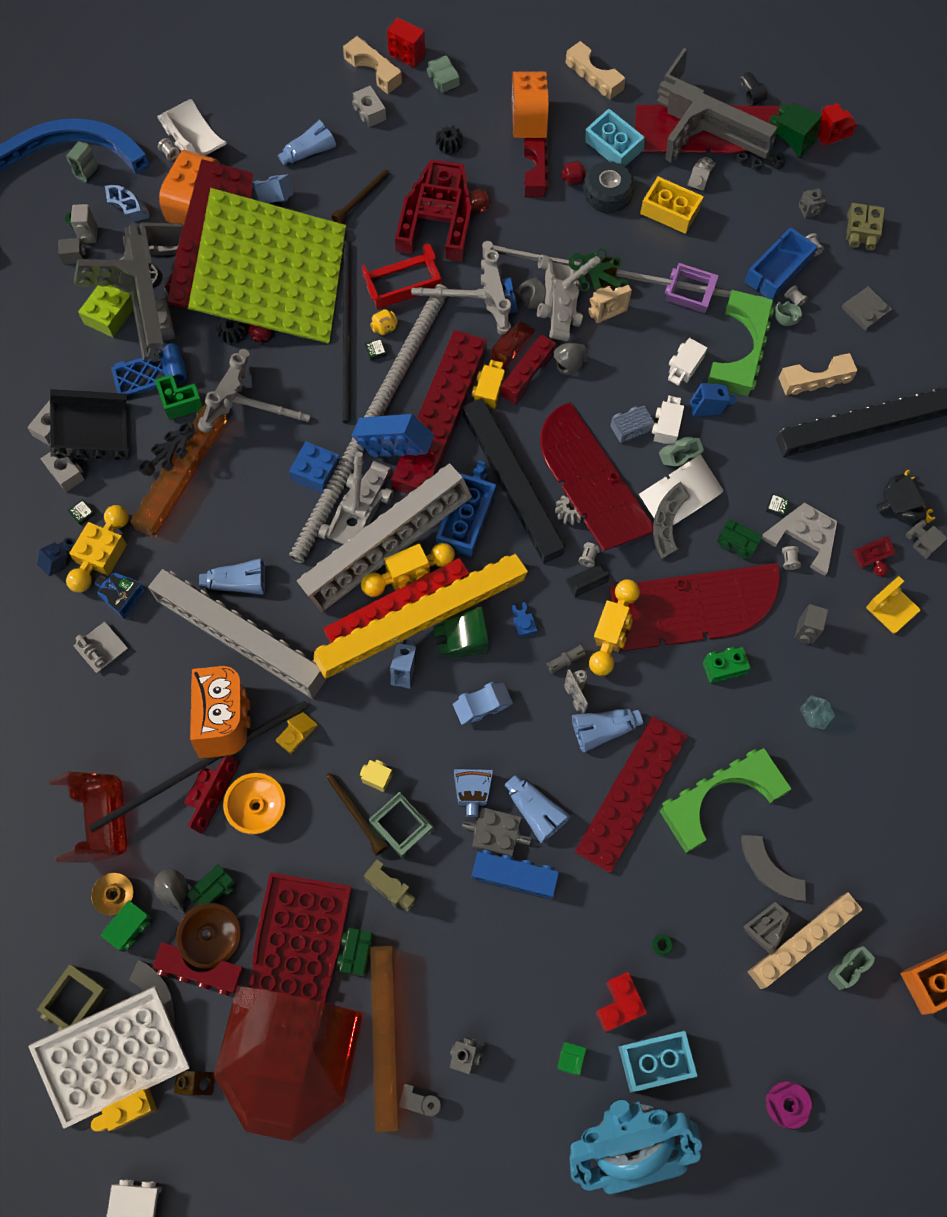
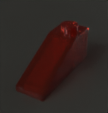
M520 321L503 334L492 347L491 359L504 362L503 367L507 368L533 335L535 329Z

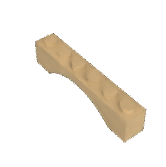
M849 892L840 896L804 928L778 947L774 954H769L747 972L760 989L768 987L863 909Z

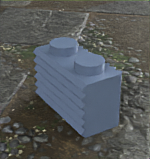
M635 406L627 413L616 414L612 418L610 426L619 442L623 443L651 431L654 420H652L645 406Z

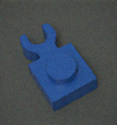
M478 461L477 468H474L473 471L474 478L487 481L488 474H486L487 466L485 462Z
M522 602V610H517L515 605L512 606V612L517 616L513 618V623L518 638L537 633L532 613L526 614L527 605L525 602Z

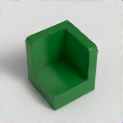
M564 1042L557 1066L558 1070L580 1075L586 1048Z

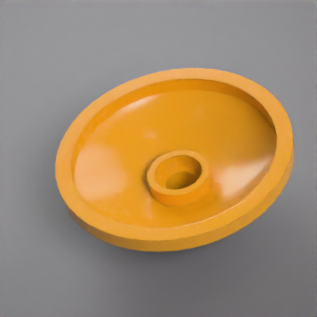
M250 773L241 776L230 785L224 797L223 808L228 822L236 830L245 834H261L272 829L280 821L285 810L286 800L283 789L275 779L262 773ZM255 804H260L259 809H253V806Z

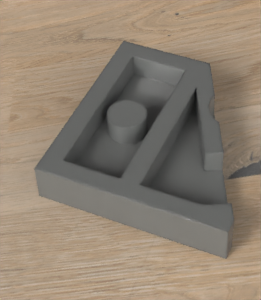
M774 902L743 927L748 935L772 955L791 918L787 911Z

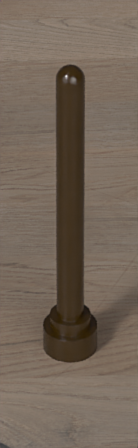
M383 170L342 210H335L331 214L333 222L342 224L345 221L346 214L389 175V171Z
M328 773L326 779L370 840L372 852L375 856L382 854L388 849L389 845L384 839L376 836L332 773Z

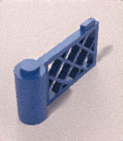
M172 343L167 344L159 353L161 362L157 367L151 365L153 361H143V358L115 363V366L111 367L117 393L127 394V397L157 388L155 378L159 372L165 376L172 374L176 384L187 381L188 376L180 347ZM142 364L144 367L140 373L134 370L137 365ZM148 368L155 370L151 377L144 375ZM126 370L127 373L123 378L118 376L117 372ZM132 373L138 375L134 383L128 381ZM142 378L148 380L146 385H138ZM125 383L131 385L128 391L122 392Z

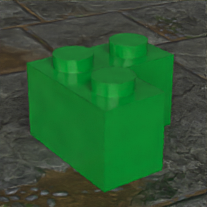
M172 374L155 379L164 410L169 420L204 410L195 384L178 388Z

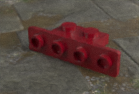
M231 755L223 756L216 771L203 768L184 801V804L196 809L188 827L199 834H203L240 763Z

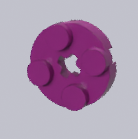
M788 1081L779 1082L766 1095L767 1112L770 1118L780 1127L795 1129L803 1126L808 1121L810 1110H812V1102L808 1092L802 1086ZM785 1099L794 1102L792 1111L784 1109Z

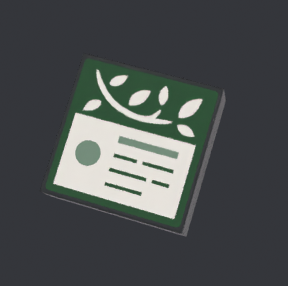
M382 339L364 343L370 361L387 356Z
M772 493L766 512L783 518L790 499Z
M83 499L68 510L80 526L95 515L94 511Z

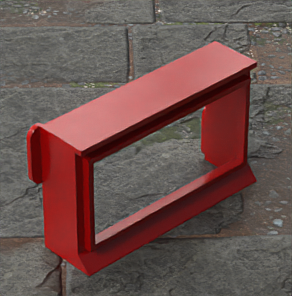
M430 244L423 246L422 255L370 272L367 271L365 265L362 266V275L367 284L369 294L376 305V309L419 296L411 294L412 288L435 289L437 284H441V277L433 261L435 260V254ZM426 263L432 279L378 296L371 280Z

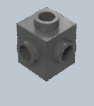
M819 188L803 192L802 198L799 201V207L804 218L821 214L826 203L825 196L822 195Z
M465 1037L464 1040L456 1041L450 1053L452 1057L450 1068L466 1074L477 1073L478 1066L482 1064L484 1057L482 1052L483 1046L478 1045L477 1040Z

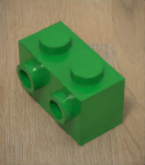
M730 647L721 653L717 651L711 652L706 655L702 662L710 684L747 675L751 669L743 647Z
M128 900L100 936L116 949L125 953L126 950L129 951L136 944L137 940L135 939L138 935L144 933L149 928L152 917Z

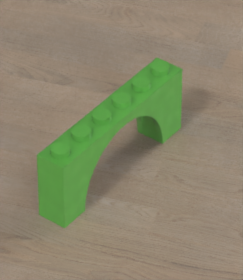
M735 290L731 291L725 314L738 319L748 328L753 338L754 348L748 356L732 363L713 362L707 381L708 384L726 385L728 392L748 396L750 390L754 391L757 380H754V376L758 375L760 365H757V363L761 361L764 353L761 347L765 346L767 340L765 332H768L771 324L768 318L772 317L774 307H771L772 299Z
M764 748L759 751L757 749L750 751L746 754V759L741 761L739 758L729 764L731 766L729 769L724 770L721 768L713 774L714 777L710 780L704 778L696 784L697 787L693 790L687 788L679 794L681 797L676 800L670 798L662 803L664 807H662L660 813L685 853L690 852L707 840L700 825L699 813L705 794L713 787L732 782L745 784L759 791L769 803H772L791 790Z

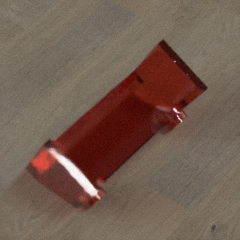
M68 771L50 780V785L68 786L69 797L74 802L83 803L86 841L75 844L72 851L55 858V862L84 863L116 857L126 852L128 843L125 814L93 833L88 827L90 824L124 805L122 782L119 777L111 774Z

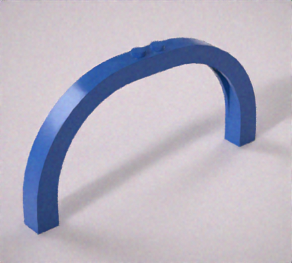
M73 118L49 121L31 127L0 144V172L41 148L70 141L89 142L110 149L119 155L135 174L149 166L146 154L128 135L113 126L88 119Z

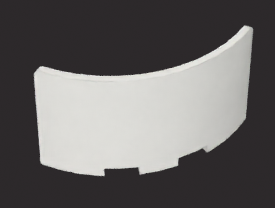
M192 99L157 116L167 134H172L176 140L174 143L180 152L189 150L205 156L227 144L226 141L220 139L211 130Z
M699 455L669 474L670 479L664 477L639 495L653 517H655L656 510L663 497L673 486L681 482L690 498L677 511L673 520L674 525L723 493V489L702 456Z

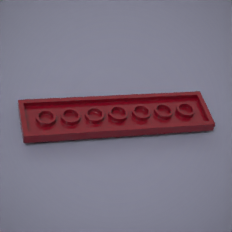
M652 716L576 848L575 854L605 872L611 873L685 742L687 735Z

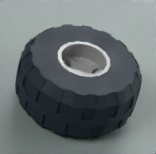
M605 161L594 165L585 176L583 188L585 199L593 208L602 212L621 210L628 205L633 195L634 178L631 172L622 164L613 161Z

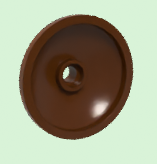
M217 903L198 905L186 913L178 926L176 943L179 953L189 964L195 967H216L221 961L226 962L236 951L240 940V925L234 913L223 905ZM208 929V934L202 936L203 930Z

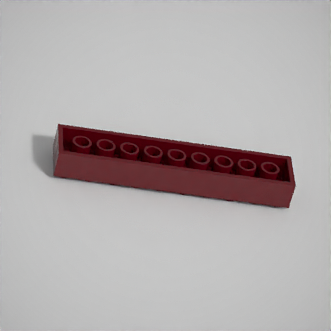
M453 330L417 417L435 436L427 454L400 457L391 479L393 490L409 494L421 486L427 479L438 473L462 415V406L466 405L487 353V339Z

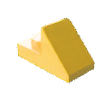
M304 712L287 721L289 726L275 740L289 754H292L318 726Z

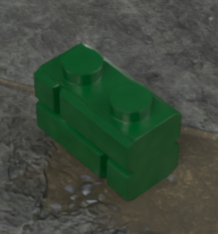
M729 518L719 535L717 543L725 550L731 549L736 552L740 558L751 559L763 536Z
M217 864L187 893V896L197 906L205 903L219 904L218 902L224 896L228 898L236 890L234 887L237 883Z
M348 928V932L343 933L341 945L345 947L343 954H339L337 960V967H340L341 973L366 977L374 939L373 932Z

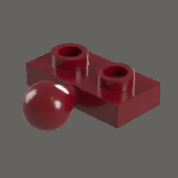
M889 536L853 550L859 568L874 563L873 572L879 577L885 576L889 571L888 565L882 562L881 559L896 554Z

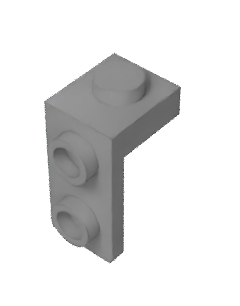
M708 157L700 158L694 165L688 186L703 191L709 174L716 163Z

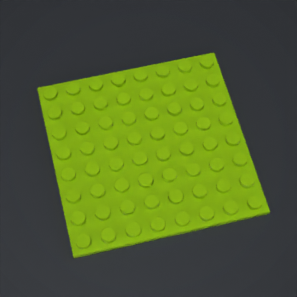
M210 188L188 309L329 344L346 225Z

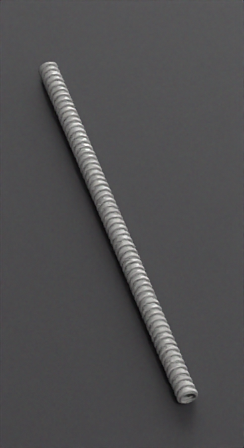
M441 284L435 286V289H447ZM447 296L429 297L425 304L426 306H424L364 417L384 415L389 405L388 403L391 402ZM354 438L349 443V447H347L344 456H342L339 465H337L334 475L331 476L329 484H327L321 498L318 500L316 508L313 509V513H311L310 518L307 520L308 522L302 529L303 532L300 533V537L297 539L298 542H295V547L289 553L290 558L298 563H304V558L307 557V553L310 552V548L313 546L312 543L318 537L320 527L326 522L328 514L331 513V509H333L336 500L339 498L338 495L341 494V490L344 489L348 477L353 472L355 453L358 451L364 452L365 448L358 445Z

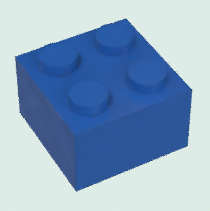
M305 441L289 470L291 480L323 494L331 476L334 475L337 465H339V454Z

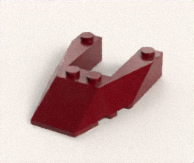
M432 159L429 161L420 174L419 180L413 184L412 190L404 198L395 235L396 252L413 254L420 219H429L451 223L446 242V259L463 262L472 210L464 164Z

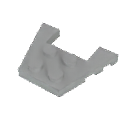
M803 503L762 535V540L776 547L784 533L792 536L819 552L810 568L825 576L829 568L837 521L810 505Z

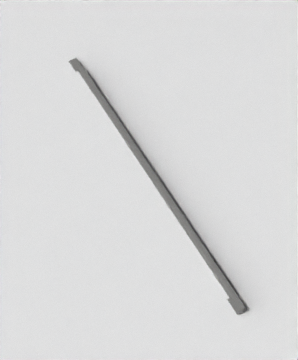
M493 245V250L505 253L508 256L539 261L541 256ZM550 257L552 262L569 266V260ZM617 270L615 275L665 286L672 283V280L622 270ZM677 281L675 286L676 288L705 293L707 289L706 286ZM714 288L712 295L729 298L731 291Z

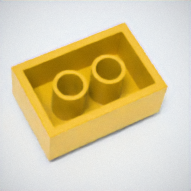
M657 177L643 199L640 214L686 234L700 211L704 196Z

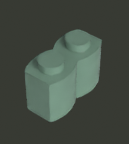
M446 55L428 62L427 73L430 78H433L435 87L439 88L442 93L460 86L458 73Z
M80 141L67 154V160L72 166L71 169L75 177L83 182H87L98 169V164L95 157H93L91 146Z
M683 437L677 440L674 445L662 448L659 455L663 465L680 466L688 458L700 455L704 449L700 438Z
M864 946L851 950L845 955L842 964L835 966L831 970L828 979L839 990L849 988L858 981L862 972L867 971L873 965L875 957Z

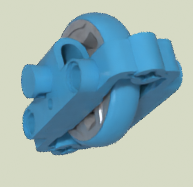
M618 1100L611 1105L610 1110L604 1112V1120L599 1126L587 1129L582 1134V1140L571 1144V1178L574 1182L580 1183L584 1190L591 1191L603 1187L606 1193L614 1194L681 1176L687 1171L688 1164L700 1160L702 1142L697 1123L690 1121L685 1113L668 1116L664 1110L650 1105L640 1104V1102L629 1104L625 1100ZM679 1135L681 1144L675 1145V1136ZM590 1159H595L599 1167L591 1168Z

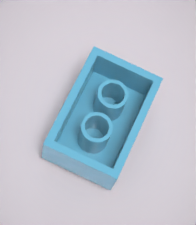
M610 109L606 110L585 129V142L608 161L620 163L624 167L644 150L645 137Z
M685 1031L619 1046L630 1092L697 1077Z

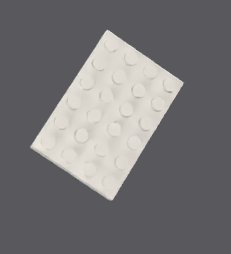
M156 986L29 1045L31 1054L63 1129L100 1112L101 1109L142 1089H148L190 1068Z

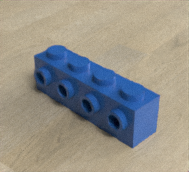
M482 850V852L477 851L471 879L552 899L559 872L554 871L555 868L552 866L543 865L538 867L534 866L535 863L532 861L522 860V862L514 861L512 856L502 855V857L494 856V852Z

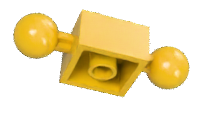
M112 505L107 508L104 513L106 524L103 528L90 522L86 524L69 553L73 560L81 565L80 568L70 571L66 578L67 586L73 592L81 593L89 589L92 583L90 575L92 570L109 576L127 546L123 537L114 533L116 529H120L128 523L129 514L124 507Z
M438 543L432 548L431 554L425 556L420 544L414 545L384 558L386 573L382 575L374 572L366 574L361 581V589L367 596L376 597L381 595L385 586L391 583L396 591L429 574L430 566L436 564L443 567L453 562L455 551L447 543Z
M626 579L617 584L615 588V595L618 599L617 603L606 601L594 634L596 645L601 647V649L594 653L589 660L591 671L598 676L608 675L613 670L614 659L611 653L612 651L619 653L620 648L625 646L627 637H625L626 630L630 631L633 623L632 614H630L628 606L634 603L640 595L639 586L633 580Z

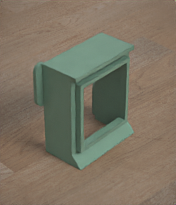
M400 792L369 819V826L376 836L386 840L402 859L406 857L405 853L427 833L431 834L434 831V826L424 815L419 814ZM399 802L421 824L400 845L378 822Z

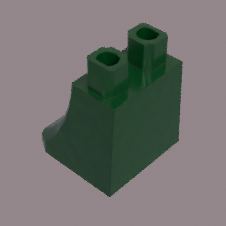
M792 103L790 106L782 104L778 110V115L773 114L770 117L769 124L777 127L776 134L791 146L797 157L802 158L818 138L823 115L795 103Z
M477 607L462 615L443 620V624L433 626L435 638H446V642L436 643L438 655H449V658L488 654V637L482 607Z

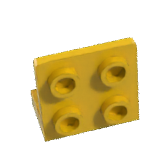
M899 576L873 598L866 607L893 634L899 631L920 611V608L901 591L900 586L904 580Z

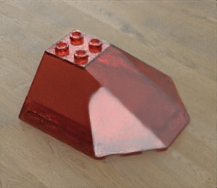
M237 986L214 1077L244 1130L253 1134L290 1141L343 1104L363 1013L316 1000Z

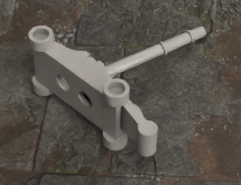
M485 241L482 245L483 258L485 259L481 260V270H484V274H481V285H484L483 289L452 290L420 287L412 288L411 290L412 295L474 297L484 299L486 309L494 315L497 322V332L500 335H508L511 331V324L508 321L511 303L504 297L497 268L499 254L493 250V244L490 241Z
M540 256L538 268L545 270L546 296L545 304L540 303L538 306L537 316L551 318L550 338L567 342L570 336V323L577 327L581 325L583 315L576 312L579 295L578 279L597 266L600 262L599 257L595 256L585 265L581 266L579 270L575 271L570 266L552 262L549 256Z
M241 349L239 353L231 355L229 361L231 366L215 392L207 393L205 399L207 407L204 417H201L199 420L198 428L202 432H210L214 422L221 415L228 414L234 403L248 405L309 422L310 415L282 408V406L279 407L246 398L238 394L237 392L242 390L244 381H241V378L244 379L247 370L245 367L250 355L247 350Z
M360 451L356 452L354 473L350 474L346 482V487L350 488V490L344 495L343 500L338 506L331 525L322 524L318 537L324 540L329 538L344 545L351 537H354L365 526L369 525L380 503L389 504L393 498V490L388 488L385 490L381 489L386 478L391 473V467L373 461L370 469L362 478L363 453ZM350 518H355L358 522L355 526L351 527L347 524V521Z

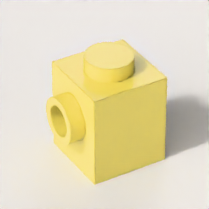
M370 760L368 765H364L360 772L362 783L385 792L393 775L392 770L379 760L375 762Z

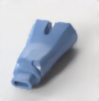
M318 120L304 134L287 144L283 152L278 155V158L283 165L293 164L316 153L335 148L336 142L331 132L326 129L321 120Z
M262 558L237 565L209 570L206 574H199V587L215 591H235L264 595V561Z
M630 709L572 715V724L583 752L634 730L636 726L643 724L639 710L630 711Z
M515 775L505 784V787L510 791L509 795L514 804L522 813L540 843L546 842L570 819L571 815L548 799L532 784L526 782L525 779L521 780Z

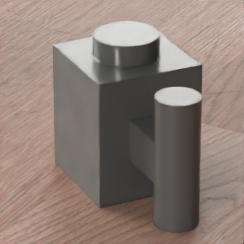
M921 520L905 535L908 539L914 536L918 538L912 547L927 559L943 545L947 537L935 526L926 532L923 528L927 524L924 520Z

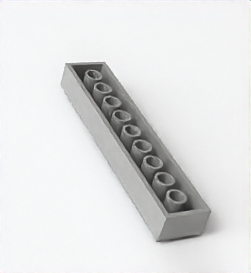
M450 463L441 468L438 473L427 479L417 489L411 491L400 502L395 503L391 509L381 514L378 519L365 526L361 532L351 537L327 558L318 562L310 571L304 573L297 582L317 608L323 612L360 584L366 574L375 572L385 564L384 558L404 550L469 500L472 496L463 477Z
M162 569L148 586L157 602L311 699L315 697L325 683L326 679L314 660L309 661L305 658V654L299 650L293 651L285 641L281 639L277 641L269 631L265 629L261 631L253 621H245L237 611H229L219 600L213 601L203 590L200 592L195 590L194 585L190 582L179 580V576L174 572L169 571L168 573Z

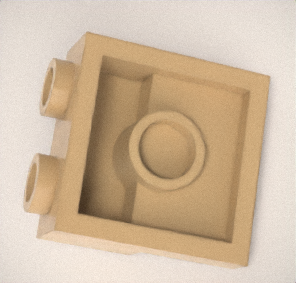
M629 285L618 287L614 291L608 286L594 292L593 297L590 298L591 308L588 309L590 317L594 318L596 323H600L627 311L632 291Z

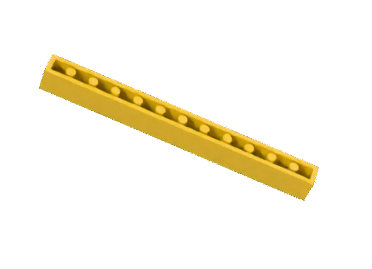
M516 554L510 557L507 555L495 564H488L479 572L474 571L462 580H455L446 588H439L430 596L424 595L419 601L413 604L408 603L397 612L391 611L380 620L375 619L362 629L356 628L351 634L336 638L333 643L327 646L321 645L314 652V661L324 678L327 679L524 581L528 571Z

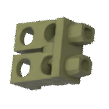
M851 204L847 213L848 227L846 241H849L850 247L857 248L860 243H865L867 250L875 249L882 234L884 207L869 205L867 209V205ZM855 209H861L862 212H861V213H858V212H854V210H855ZM876 211L879 214L871 215V212Z
M377 859L364 874L365 881L391 901L395 908L400 905L408 912L416 902L415 898L409 894V887L405 883L401 886L399 880L384 873V864Z

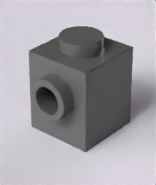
M79 238L58 240V254L63 265L77 263V259H84L86 247L82 245Z

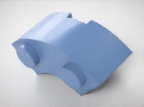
M288 174L272 176L266 181L257 180L252 182L251 199L267 204L277 201L282 203L288 201V198L293 195Z
M117 185L105 186L107 203L117 210L123 209L124 214L134 222L150 218L146 205L132 192Z
M490 682L477 692L471 694L467 692L458 697L459 700L453 703L461 725H466L482 720L487 714L493 713L494 715L512 705L513 702L504 683L495 684V682Z

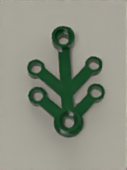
M598 249L596 252L585 256L580 253H574L570 256L568 263L572 270L577 271L590 259H593L595 256L599 257V251L604 252V256L600 260L604 259L607 253L604 249ZM613 257L610 261L598 264L595 268L588 271L595 292L601 288L599 278L614 285L615 289L620 287L622 283L630 287L627 280H618L603 272V270L611 267H620L622 260L619 257ZM576 259H580L579 265H575L574 261ZM615 259L619 260V264L617 266L613 264V261ZM585 275L579 278V289L586 292L589 290L590 284L586 281ZM583 283H587L586 289H582L581 285Z

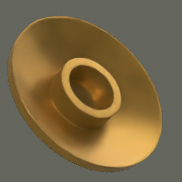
M109 873L102 876L92 889L91 900L93 906L104 915H117L128 900L132 901L134 895L133 885L126 876L119 873ZM117 892V898L112 899V894Z

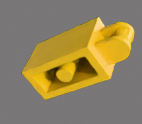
M491 359L489 366L484 365L483 370L479 371L477 376L478 385L474 386L472 391L474 401L482 398L485 404L495 409L504 382V362Z
M142 1089L101 1109L102 1115L94 1118L91 1122L92 1130L104 1131L108 1129V1131H114L156 1111L157 1108L150 1089Z

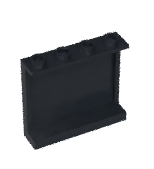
M50 389V457L127 460L129 452L127 448L126 425L127 394Z

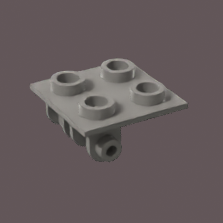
M105 621L88 635H78L76 637V644L73 645L96 673L128 649Z
M569 669L565 678V690L574 698L573 704L577 712L580 711L581 714H585L588 703L581 690L584 688L587 674L583 670L571 673Z

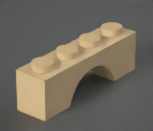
M358 36L343 46L344 59L354 67L370 66L377 70V86L387 94L402 84L400 69L392 65L387 58L382 57L377 50L372 49Z
M581 41L567 50L566 64L577 72L580 77L588 81L591 86L600 91L602 95L611 100L624 90L625 77L615 69L601 70L594 67L590 62L592 50Z
M848 353L833 357L828 370L821 373L809 372L800 364L785 367L779 375V380L785 395H797L803 391H814L825 386L832 387L839 383H849L856 375L857 369L851 354Z

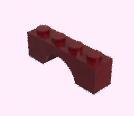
M524 138V157L530 159L536 165L532 170L525 172L524 197H544L545 190H548V180H545V177H548V166H545V163L548 161V153H545V150H547V140H544V138Z
M540 335L502 384L501 397L516 405L526 393L534 374L540 367H546L554 356L556 343Z
M161 942L152 968L158 970L157 974L168 978L170 974L177 975L178 981L187 984L190 983V980L198 982L197 987L209 990L212 986L218 988L217 993L230 996L231 992L237 994L245 968L221 961L210 971L196 972L181 956L176 946Z

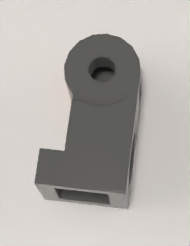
M405 1084L398 1107L427 1116H434L439 1112L441 1104L437 1097L432 1095L425 1097L412 1093L414 1086Z

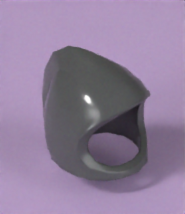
M535 277L522 283L516 290V295L525 304L527 309H538L540 303L545 304L546 288L540 279ZM523 287H531L527 292L519 294Z
M565 343L554 351L557 369L565 375L576 373L581 369L583 361L587 363L589 360L588 350L583 344ZM560 363L566 370L560 369L558 364Z
M173 869L161 871L154 881L156 897L165 906L177 907L181 913H185L183 903L188 898L189 887L184 875Z

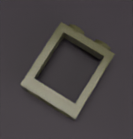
M69 964L37 1008L42 1013L40 1017L49 1024L54 1022L59 1026L57 1028L58 1031L71 1025L49 1010V1008L71 977L93 992V995L71 1025L90 1017L109 991L98 981Z

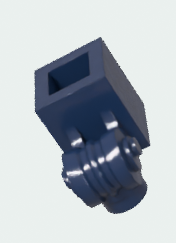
M65 538L59 544L54 542L39 549L37 565L49 577L64 570L67 557L72 559L69 553L75 545V540L73 538Z

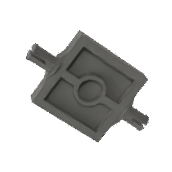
M483 807L476 823L464 820L462 829L474 831L472 848L488 850L501 856H512L517 842L529 846L531 837L520 835L519 825L521 817Z

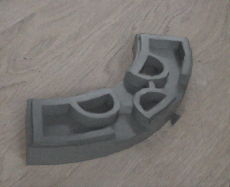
M681 482L673 486L666 493L655 513L653 537L661 559L678 550L673 536V520L681 505L690 498Z
M742 835L741 845L745 859L758 880L784 898L805 902V880L793 878L783 873L773 864L766 853L763 836Z
M138 960L129 981L140 987L142 991L156 986L175 1029L174 1001L170 989L155 969Z

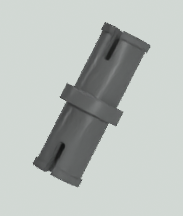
M578 645L566 653H561V656L547 662L546 665L549 667L548 669L551 674L565 666H571L572 662L586 656V653L583 652V647Z

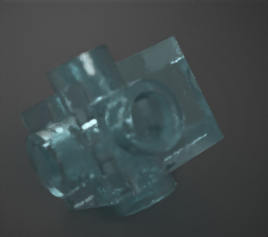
M812 695L799 709L806 719L805 722L813 728L825 729L835 716L827 700Z

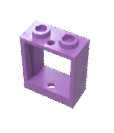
M678 263L677 269L673 268L670 276L673 279L672 283L667 284L664 293L667 295L666 301L706 313L719 275ZM679 275L708 284L702 303L673 294Z

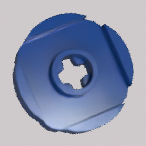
M511 277L501 279L504 297L511 303V310L508 314L519 312Z

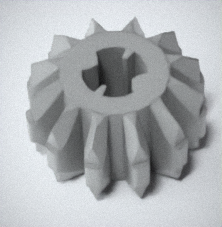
M564 495L556 502L555 513L558 514V520L564 519V524L570 521L571 525H574L575 521L580 523L581 519L586 516H580L569 498Z

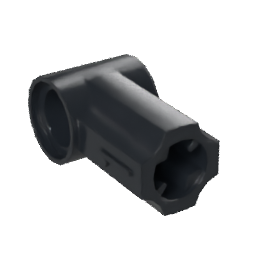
M747 72L740 77L739 82L746 92V99L750 105L767 99L766 87L764 85L760 86L753 74Z

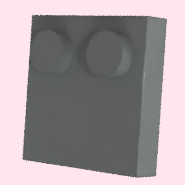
M869 286L846 301L841 307L865 331L892 311V308Z

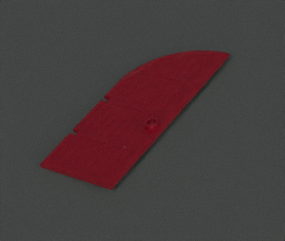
M636 105L635 130L645 137L644 150L642 152L666 153L668 137L681 120L668 114L667 107L663 105ZM732 106L769 123L770 117L773 114L778 115L780 106ZM704 130L690 137L687 144L682 146L680 153H706V149H711V153L728 154L748 150Z
M569 402L556 408L546 418L540 434L541 452L557 482L565 483L561 488L580 516L586 515L587 518L583 521L601 549L606 551L653 533L652 522L571 403Z
M779 563L636 582L640 589V595L634 603L628 606L630 614H632L633 623L630 631L626 630L625 637H627L624 648H620L621 651L660 646V639H664L665 645L704 640L703 633L708 634V639L737 635L749 630L768 614L776 600L780 585ZM617 585L609 586L611 600L614 603L618 602L615 595Z

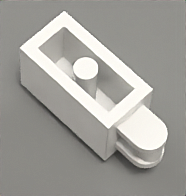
M691 338L686 343H682L678 349V355H674L669 362L671 367L668 381L675 383L677 386L682 381L688 383L704 359L707 347Z
M669 395L667 402L663 401L661 408H657L655 418H658V423L653 425L652 434H655L653 441L669 445L675 444L684 406L680 405L681 398Z

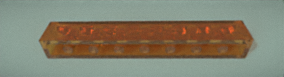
M205 403L198 410L195 420L191 422L196 426L195 435L188 439L185 449L188 451L187 455L180 459L174 453L171 460L174 463V467L168 472L163 468L161 469L158 479L152 483L148 495L142 499L141 506L131 517V524L135 530L155 538L227 422L226 414L221 415L214 422L212 430L205 433L199 430L198 423L200 418L204 417L207 404Z
M370 947L375 1132L399 1131L393 947Z

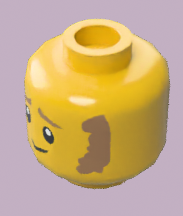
M384 309L372 316V323L370 325L374 333L378 332V334L384 336L394 331L398 322L392 311L389 312Z

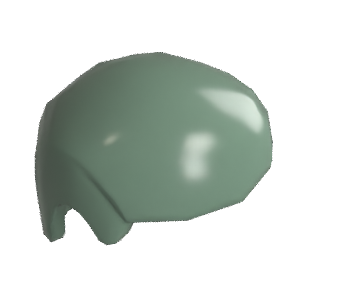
M789 301L781 305V302L777 304L775 318L781 325L792 326L801 320L802 311L796 304H791Z

